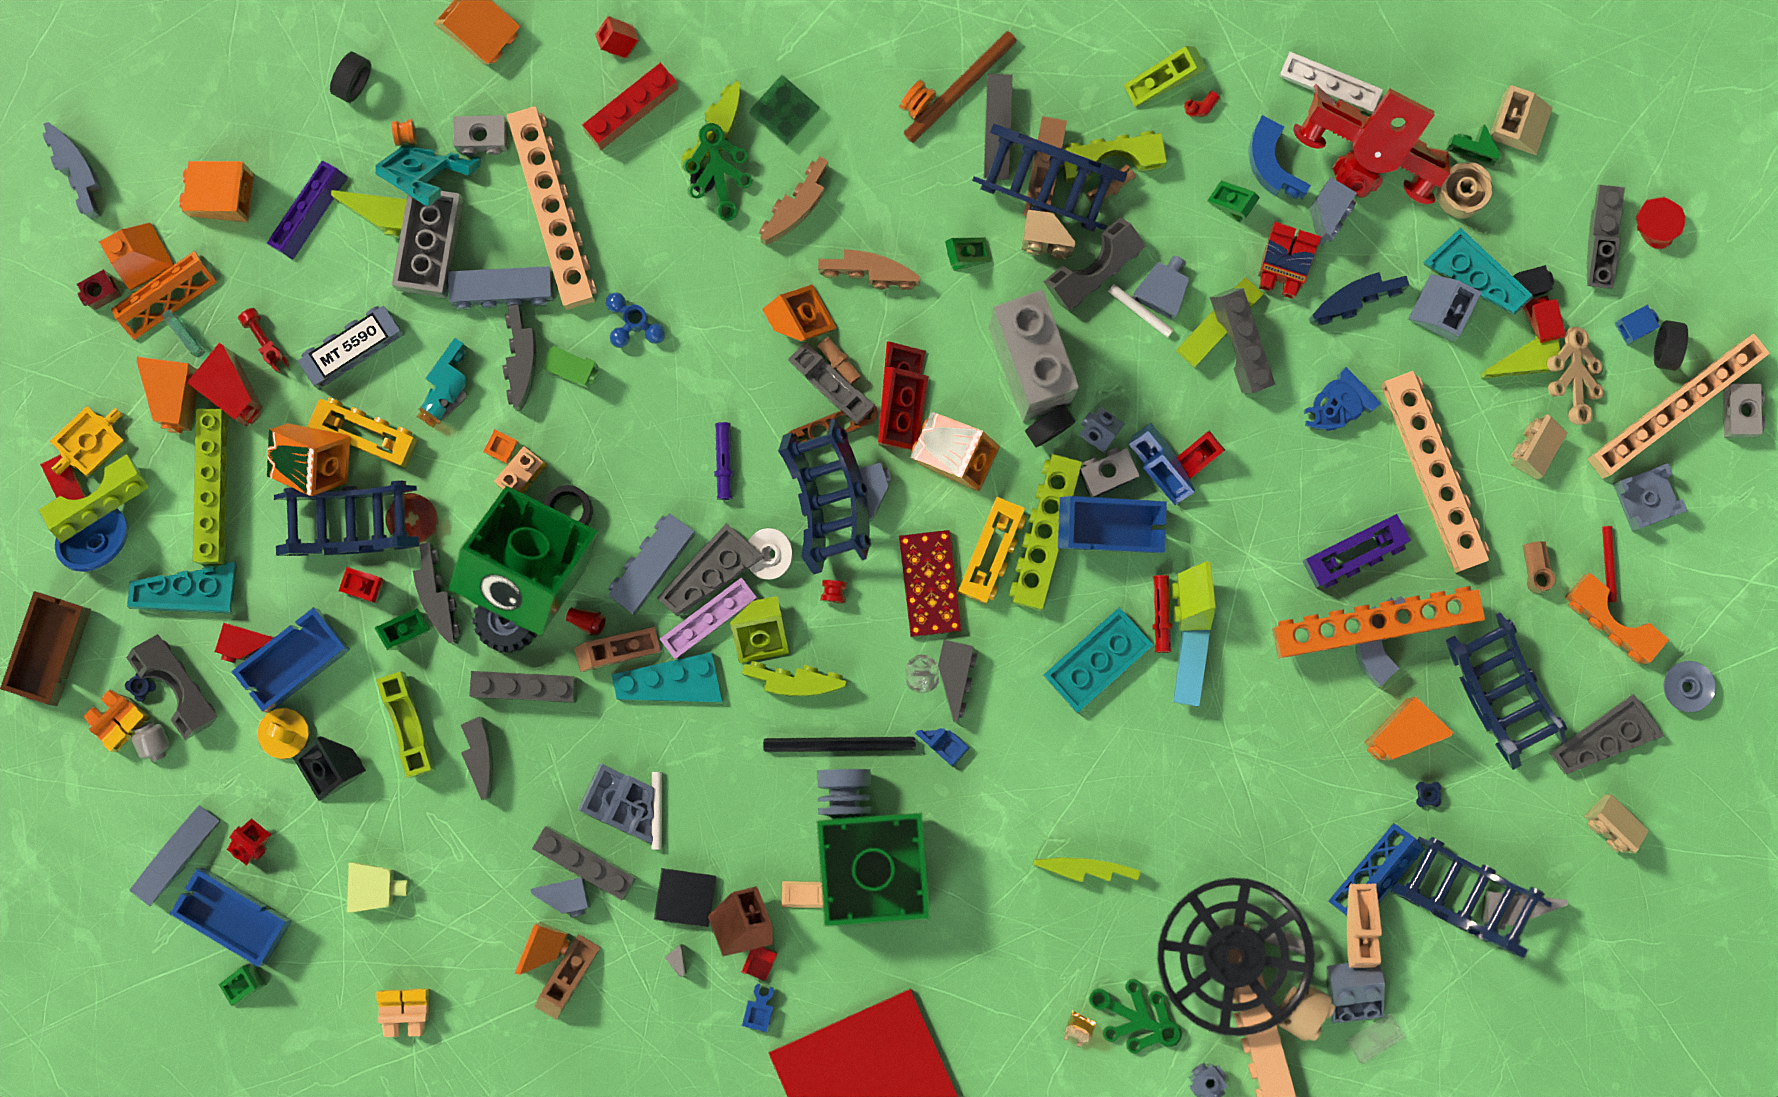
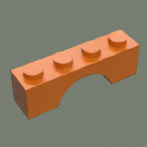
M1591 573L1583 575L1565 597L1569 601L1568 606L1576 613L1581 614L1582 612L1588 617V623L1598 631L1602 629L1609 635L1607 638L1612 644L1617 647L1622 646L1629 652L1627 656L1637 664L1650 663L1669 639L1650 623L1643 624L1637 628H1630L1619 624L1611 616L1608 609L1607 600L1610 589Z

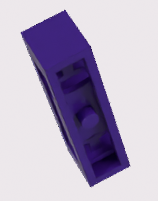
M1395 514L1302 562L1315 587L1318 588L1323 585L1324 589H1327L1338 583L1336 578L1344 574L1349 578L1361 572L1360 566L1368 563L1371 567L1383 561L1382 555L1391 552L1394 556L1406 550L1404 544L1411 540L1398 515ZM1383 528L1385 529L1384 533L1374 537L1373 533ZM1372 537L1375 538L1378 545L1389 541L1390 545L1382 549L1379 546L1339 566L1340 570L1332 574L1328 571L1338 566L1334 556ZM1330 554L1333 555V558L1325 562L1321 561L1322 558Z

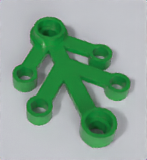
M707 123L699 130V146L692 157L686 159L683 163L685 172L694 174L698 172L700 168L699 163L709 150L710 161L697 182L692 183L688 187V194L692 198H701L705 193V187L712 176H714L719 202L715 209L716 215L721 220L731 221L737 216L738 210L737 206L729 201L724 173L733 178L741 188L750 187L752 177L748 173H742L723 160L720 156L719 148L729 153L735 163H744L748 158V154L745 149L737 148L724 139L723 130L719 125ZM709 131H712L714 133V138L712 140L707 139V133ZM738 151H741L743 153V157L741 160L736 159V153ZM690 161L695 163V168L692 171L688 169ZM742 176H746L748 179L745 185H742L740 182ZM695 186H698L700 188V193L695 196L693 194V188ZM723 206H727L729 209L726 215H723L721 212Z
M1136 979L1128 980L1125 985L1126 991L1131 994L1136 1011L1110 999L1109 994L1104 989L1097 988L1091 991L1089 1003L1093 1008L1097 1010L1107 1008L1131 1020V1022L1116 1027H1105L1103 1037L1107 1041L1114 1042L1120 1036L1147 1028L1155 1033L1141 1039L1136 1037L1129 1038L1126 1042V1048L1129 1052L1135 1054L1140 1052L1142 1048L1161 1043L1166 1047H1172L1180 1042L1182 1037L1181 1028L1177 1023L1170 1021L1164 1005L1165 997L1162 992L1152 991L1148 997L1149 1002L1155 1006L1159 1019L1158 1023L1150 1019L1141 994V983ZM1132 982L1138 984V989L1135 992L1129 990V984ZM1097 994H1102L1104 997L1103 1002L1100 1004L1094 1001V997ZM1154 994L1161 995V1001L1159 1003H1154L1152 1001V996ZM1114 1029L1116 1032L1115 1037L1107 1038V1030ZM1166 1029L1173 1030L1171 1038H1165L1164 1031ZM1137 1041L1139 1047L1136 1050H1131L1129 1047L1130 1042Z

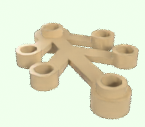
M1571 327L1565 334L1566 344L1557 356H1552L1548 359L1547 365L1552 372L1560 371L1564 368L1565 361L1570 355L1571 364L1558 381L1549 384L1548 390L1553 397L1562 396L1566 392V387L1572 381L1573 407L1569 411L1568 417L1575 425H1584L1591 422L1592 410L1583 402V383L1587 387L1586 395L1589 399H1599L1603 396L1602 386L1596 383L1591 376L1601 372L1602 363L1599 359L1595 358L1587 347L1589 343L1588 333L1582 328ZM1581 356L1586 361L1585 366L1582 364Z

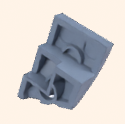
M599 764L578 810L651 844L653 841V836L651 835L653 787L604 764Z

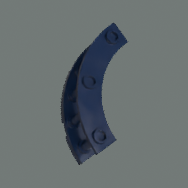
M993 123L990 133L1000 136L998 142H1000L987 179L984 180L974 176L972 180L981 184V190L991 194H995L997 190L1031 203V209L1035 211L1046 212V210H1050L1082 222L1080 227L1095 232L1096 227L1103 230L1107 229V225L1097 222L1096 219L1110 183L1113 184L1114 179L1124 183L1128 173ZM1015 142L1023 145L1022 151L1024 153L1011 188L1008 189L997 185L996 181L1009 146H1012ZM1039 151L1050 155L1049 161H1051L1039 196L1037 199L1021 194L1020 190L1033 155L1036 156ZM1066 161L1077 165L1076 171L1078 173L1064 209L1047 204L1060 166H1063ZM1093 171L1100 174V183L1088 215L1083 217L1073 212L1087 175L1090 176Z
M835 418L830 422L827 435L804 442L797 441L792 432L783 435L778 452L783 458L792 479H798L802 493L798 494L803 516H807L808 529L804 530L801 558L813 575L823 571L824 561L827 557L854 549L862 561L866 560L868 550L871 547L869 511L866 498L868 488L862 480L845 428L841 427ZM832 444L839 460L814 468L809 466L804 452ZM843 469L848 488L821 496L815 482L816 477ZM850 498L852 516L824 523L822 510L824 505ZM852 526L850 540L826 547V536H828V533Z
M391 481V485L385 487L357 490L356 486L342 487V491L322 492L314 496L299 492L294 488H284L283 493L274 495V500H287L288 539L285 540L286 544L276 546V556H309V554H322L323 550L324 556L384 552V549L388 548L402 550L419 547V536H409V532H406L404 493L417 491V485H406V481ZM394 495L395 532H393V537L384 535L383 496ZM372 497L374 535L371 536V540L359 541L356 533L355 498ZM345 499L346 537L344 542H330V539L327 538L326 500ZM297 500H315L317 539H314V543H301V539L298 538Z
M1499 612L1496 614L1499 628L1468 644H1461L1456 636L1447 639L1446 643L1453 664L1455 666L1460 665L1463 676L1459 679L1486 731H1492L1498 740L1495 746L1511 769L1514 770L1522 766L1519 756L1522 754V750L1555 734L1562 744L1566 743L1565 731H1567V726L1561 717H1556L1536 685L1537 677L1534 671L1527 667L1515 637L1517 629L1510 619L1506 620ZM1503 637L1507 651L1475 667L1471 665L1469 659L1472 656L1471 653ZM1512 660L1519 677L1488 693L1486 691L1483 692L1478 682L1480 676ZM1525 685L1534 702L1502 719L1500 717L1497 718L1490 707L1492 702ZM1540 711L1548 726L1517 742L1515 740L1511 741L1505 732L1506 728Z
M1419 837L1417 841L1428 847L1411 882H1407L1406 886L1395 882L1391 892L1418 907H1423L1432 912L1436 917L1486 942L1489 941L1496 944L1500 949L1524 959L1528 949L1520 945L1521 940L1519 938L1537 903L1549 908L1551 907L1552 903L1543 898L1545 893L1532 886L1527 890L1495 875L1496 870L1482 864L1480 868L1443 848L1445 843L1434 837H1430L1429 840ZM1438 853L1453 862L1435 897L1432 896L1431 899H1428L1419 894L1421 891L1419 887ZM1464 867L1480 876L1462 911L1459 910L1455 913L1444 907L1446 905L1444 901L1458 873ZM1490 880L1506 889L1488 924L1485 923L1484 926H1481L1471 921L1473 918L1471 914ZM1515 893L1528 899L1510 934L1507 933L1504 937L1498 934L1499 930L1497 928Z

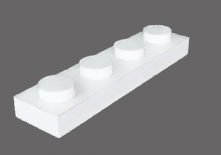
M1289 52L1279 77L1312 91H1315L1313 86L1316 83L1330 98L1337 101L1341 99L1371 115L1383 90L1292 52Z

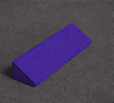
M322 160L266 244L288 258L294 259L334 200L331 196V191H340L348 177L338 168Z

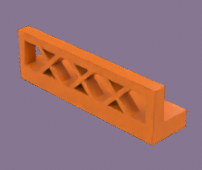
M194 250L111 310L115 319L130 337L135 340L170 316L172 312L174 313L217 283V281ZM199 271H202L208 278L200 285L191 284L192 276ZM175 288H185L184 296L180 299L170 298L171 291ZM155 302L164 303V309L159 314L149 313L150 306ZM134 317L144 318L143 325L134 331L127 324Z

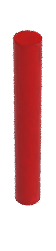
M1603 526L1606 587L1610 589L1607 603L1618 602L1613 530L1612 526Z

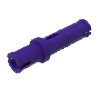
M728 422L715 423L716 471H714V477H717V500L733 499L732 477H734V471L732 470L731 423Z

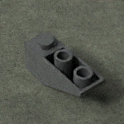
M943 640L938 669L953 722H958V717L964 718L967 703L962 702L964 692L969 693L972 678L967 676L969 667H975L977 653L973 652L974 646Z

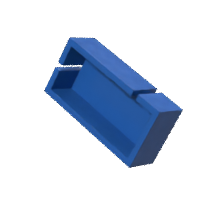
M1078 496L1060 497L1058 548L1165 553L1166 530H1151V525H1166L1167 501Z
M313 607L295 621L298 626L303 627L301 630L296 626L290 625L231 671L244 689L251 691L249 695L262 712L269 713L350 650L320 609Z
M205 868L196 869L185 887V890L189 892L195 891L194 894L182 893L170 912V915L257 967L266 965L292 920L274 909L266 910L267 905Z

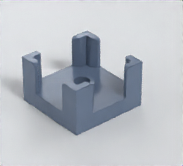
M1669 463L1613 484L1632 531L1688 511L1683 499L1676 500L1668 477L1673 475Z

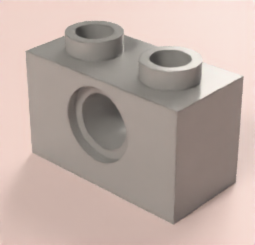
M454 116V147L457 152H461L462 155L472 156L476 155V152L500 155L501 151H508V122L505 116ZM484 131L487 133V137L483 141L475 140L478 132Z
M1729 384L1723 389L1724 438H1755L1762 435L1766 422L1765 417L1762 416L1765 393L1761 391V384ZM1742 405L1748 407L1750 411L1748 417L1741 413Z
M1118 447L1105 453L1107 457L1097 461L1095 457L1082 463L1083 468L1080 469L1079 474L1090 497H1098L1139 478V473L1127 448L1121 451ZM1109 465L1114 469L1115 475L1111 478H1106L1102 475L1101 468Z

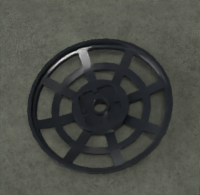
M1246 878L1217 879L1202 884L1187 893L1168 914L1158 941L1157 963L1159 976L1171 1002L1182 1015L1194 1024L1221 1035H1253L1269 1030L1283 1022L1296 1010L1304 999L1314 971L1315 953L1313 939L1301 912L1289 898L1277 889L1262 882ZM1240 886L1237 901L1221 902L1206 908L1198 897L1203 892L1217 887ZM1250 888L1258 889L1272 896L1288 911L1274 919L1263 909L1249 904ZM1190 903L1198 915L1188 925L1182 942L1167 940L1168 932L1174 919L1182 908ZM1236 909L1234 922L1230 925L1219 927L1211 916L1222 910ZM1246 911L1258 915L1268 925L1257 933L1245 927ZM1293 920L1297 923L1303 938L1305 962L1289 960L1288 943L1281 928ZM1203 921L1211 933L1210 936L1207 938L1204 946L1190 944L1193 932ZM1274 933L1280 946L1281 958L1266 956L1263 941ZM1236 948L1241 952V960L1238 963L1232 964L1228 961L1227 954L1231 949ZM1165 950L1180 952L1181 970L1187 985L1176 993L1171 987L1166 973ZM1188 954L1202 956L1206 969L1194 979L1188 966ZM1265 966L1278 968L1279 971L1274 982L1265 990L1257 978L1261 975ZM1287 970L1303 973L1301 983L1295 995L1280 1010L1271 997L1281 987ZM1211 979L1223 985L1222 1001L1210 997L1200 987ZM1249 985L1257 998L1247 1002L1233 1003L1234 988ZM1195 993L1205 1003L1221 1009L1219 1025L1212 1024L1198 1017L1187 1009L1182 1002ZM1263 1004L1272 1016L1268 1020L1252 1026L1230 1027L1232 1011H1245Z

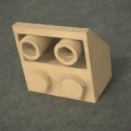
M1510 85L1503 94L1490 132L1493 141L1537 155L1552 107L1537 94Z
M1028 210L1021 250H1026L1027 254L1034 256L1048 253L1051 254L1052 258L1066 259V256L1071 257L1075 241L1054 213Z
M1547 414L1539 419L1536 418L1534 422L1528 424L1523 433L1526 436L1525 440L1521 444L1518 443L1511 454V457L1514 458L1511 465L1537 480L1544 476L1567 435V432Z
M1605 794L1584 816L1589 821L1587 823L1588 827L1599 835L1601 833L1608 839L1606 844L1616 853L1619 851L1621 853H1636L1649 832L1612 794Z

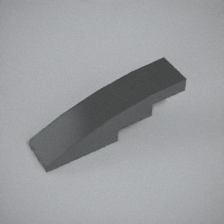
M987 74L984 178H987L1000 144L998 142L1000 136L990 133L993 123L1011 129L1012 74ZM1010 146L997 179H1009Z

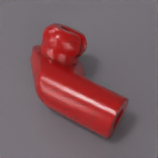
M1210 91L1204 101L1193 102L1190 99L1184 104L1185 112L1191 117L1207 116L1221 97L1216 92Z

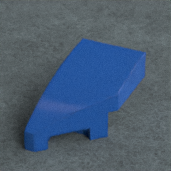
M945 728L930 731L917 730L915 733L952 767L970 749L950 730H945Z

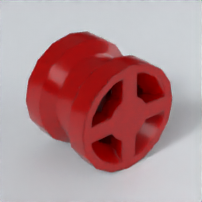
M822 580L824 593L821 594L820 600L832 603H845L844 590L847 588V582Z

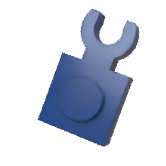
M757 983L754 988L756 1002L748 1000L742 1026L767 1032L774 1007L767 1005V1001L773 996L774 988L770 987L769 993L763 996L759 993L760 984Z

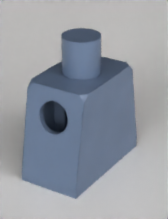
M1173 255L1168 266L1158 262L1135 290L1132 298L1174 321L1189 282V278L1181 274L1186 261Z

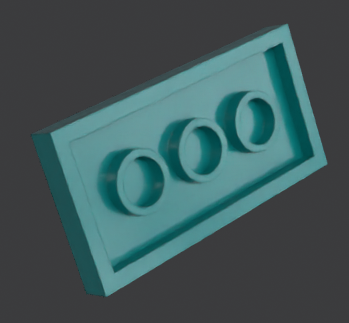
M1119 607L1043 676L1071 708L1078 713L1147 652L1153 644Z

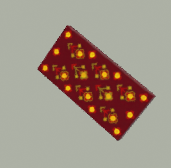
M950 530L900 535L899 543L910 637L961 632Z

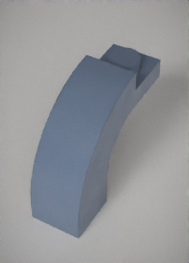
M1402 596L1394 600L1395 605L1405 603ZM1374 615L1372 617V625L1375 628L1381 629L1384 621L1381 616ZM1382 640L1356 644L1359 664L1365 675L1376 687L1382 686L1400 669L1386 654Z

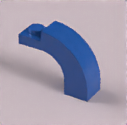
M1262 115L1254 129L1249 144V161L1252 171L1258 182L1274 196L1282 188L1289 197L1303 199L1311 185L1284 171L1276 160L1275 146L1284 126Z

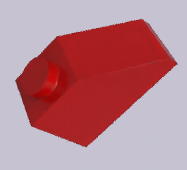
M223 623L214 652L222 654L221 660L236 664L237 659L245 661L275 637Z

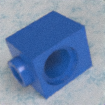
M1648 304L1615 322L1627 345L1660 327L1657 313L1650 309Z

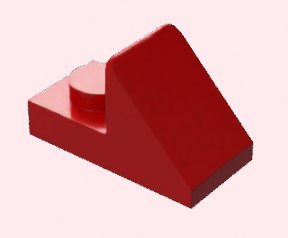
M1548 296L1531 299L1523 307L1540 343L1565 337L1557 299L1549 300Z
M1209 430L1177 456V459L1189 479H1191L1209 463L1218 458L1225 449Z
M346 567L338 591L377 604L385 579Z

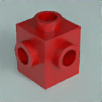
M251 818L242 827L238 826L229 836L231 842L227 850L247 866L253 859L258 861L267 851L265 845L271 833Z

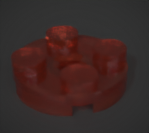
M415 493L404 494L405 519L409 517L408 513L413 512L419 518L413 526L410 523H406V532H409V536H419V544L423 543L436 532L438 523L436 508L426 497ZM394 501L385 516L387 529L392 536L393 532H395Z

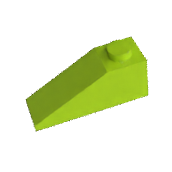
M1184 46L1124 84V87L1134 106L1137 107L1188 81L1207 68L1196 47Z
M331 191V196L337 202L379 230L384 231V235L399 237L401 234L407 199Z
M1535 336V340H1532L1480 374L1481 379L1552 372L1548 368L1547 361L1550 357L1557 356L1560 352L1559 339L1540 343L1538 337Z

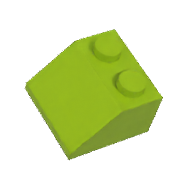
M1211 561L1203 562L1178 573L1176 583H1172V597L1177 599L1178 606L1174 607L1175 622H1179L1180 631L1211 630L1215 613Z

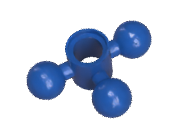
M617 292L611 293L607 297V308L614 313H623V319L626 323L622 328H615L610 333V342L613 346L617 348L625 347L630 341L629 333L631 330L636 332L644 330L646 339L653 344H658L664 340L665 329L663 326L648 323L647 314L641 306H627L625 297ZM635 312L642 314V320L637 324L629 322L630 315Z

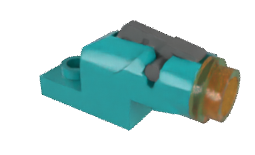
M457 338L453 339L425 378L435 387L434 389L430 388L423 404L418 409L420 412L416 417L432 428L436 424H440L442 420H445L467 398L464 389L467 386L468 378L453 367L455 363L458 365L466 355L465 349L467 348Z

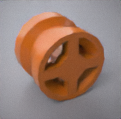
M408 119L404 123L392 121V134L395 146H401L406 142L410 144L417 143L413 119Z

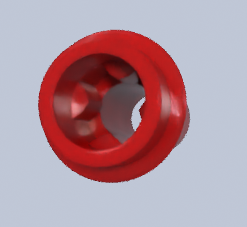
M570 607L566 615V621L593 636L594 634H601L605 626L606 617L601 615L599 611Z

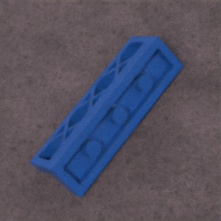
M1393 823L1328 902L1347 916L1348 905L1345 908L1338 902L1344 895L1349 894V885L1357 884V880L1361 875L1369 874V880L1366 884H1376L1379 904L1393 888L1395 882L1399 881L1425 849L1415 837ZM1396 833L1404 837L1399 845L1390 847V840ZM1385 854L1386 860L1384 863L1374 866V859L1378 855Z

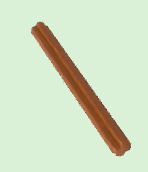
M1006 31L904 131V136L914 143L1017 42L1015 36L1011 32Z

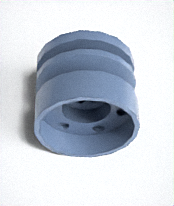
M871 769L817 770L818 788L829 790V795L818 797V802L829 801L830 808H818V815L822 814L832 818H858L859 816L872 813L871 807H860V801L871 800V796L860 794V789L871 786Z

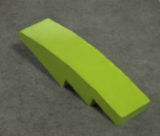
M1246 277L1235 287L1244 288L1250 308L1264 294ZM1214 310L1176 350L1194 368L1228 333L1223 325L1217 321Z
M1056 857L1034 859L1032 862L1035 866L1079 882L1083 881L1085 873L1106 881L1111 880L1113 872L1137 881L1141 873L1140 870L1120 864L1088 858Z

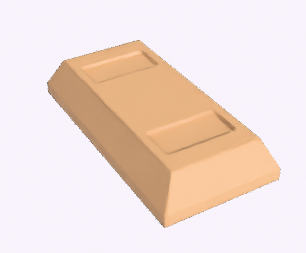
M782 881V907L823 908L821 882Z

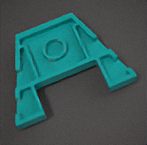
M403 145L376 164L375 174L422 204L430 206L441 197V188L426 182L434 178L445 168L469 176L480 167L481 158L471 156V160L460 159L459 154L456 153L440 156L435 155V150Z

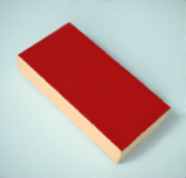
M61 454L40 464L56 498L62 496L68 500H79L86 497L71 465L60 476L52 470V467L62 459Z

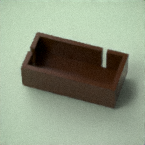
M34 591L0 689L47 705L58 706L65 684L60 683L61 679L68 678L91 609Z

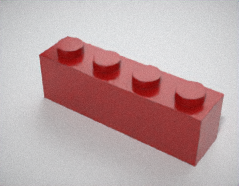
M660 62L583 123L582 126L585 133L600 151L677 91V81Z

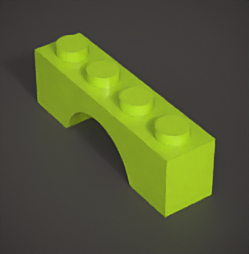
M1145 131L1140 133V136L1131 138L1130 135H1120L1115 137V140L1106 142L1105 139H1095L1087 145H1080L1078 142L1065 145L1066 148H1062L1096 162L1111 156L1124 157L1130 160L1139 172L1164 168L1167 162L1162 133L1155 134V131ZM1065 161L1062 166L1065 184L1075 181L1078 173L1076 171L1077 165ZM1087 175L1086 180H1090L1091 175Z
M126 454L105 467L103 481L92 494L79 500H68L59 496L40 508L39 512L48 529L62 543L149 488L138 467Z
M399 671L376 679L383 704L390 715L396 732L399 756L406 778H413L435 771V765L406 673Z

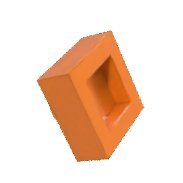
M494 429L483 452L507 464L518 441Z

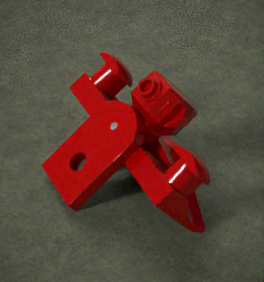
M1315 83L1313 86L1315 94L1308 110V117L1302 126L1295 124L1293 131L1301 143L1311 148L1321 149L1326 146V140L1322 137L1326 129L1333 131V134L1337 133V136H1342V139L1346 138V141L1350 140L1353 143V150L1347 152L1345 156H1340L1333 165L1336 181L1356 192L1355 196L1364 198L1370 192L1377 191L1383 182L1381 173L1395 171L1401 166V169L1410 170V173L1415 175L1411 182L1406 179L1403 182L1406 194L1419 203L1433 204L1436 198L1432 190L1436 185L1441 187L1450 175L1448 151L1427 147V143L1419 140L1435 116L1434 111L1389 88L1372 115L1366 117L1360 114V109L1341 99L1335 103ZM1395 118H1403L1405 120V124L1400 127L1393 126L1391 122Z

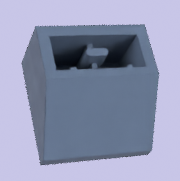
M1331 177L1310 208L1315 233L1321 236L1319 244L1322 246L1327 240L1332 242L1343 226L1340 220L1345 221L1357 203L1353 201L1357 193Z
M1431 274L1408 320L1454 342L1460 337L1482 292L1461 281Z
M1349 963L1327 966L1328 995L1331 996V1003L1335 1005V1010L1331 1015L1333 1024L1384 1017L1385 981L1380 965L1374 968H1349Z

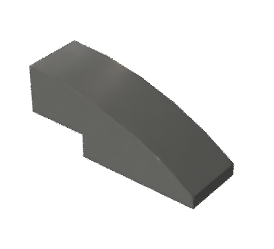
M479 716L461 724L470 749L461 752L481 800H486L490 798L492 787L493 756L486 724L483 717Z

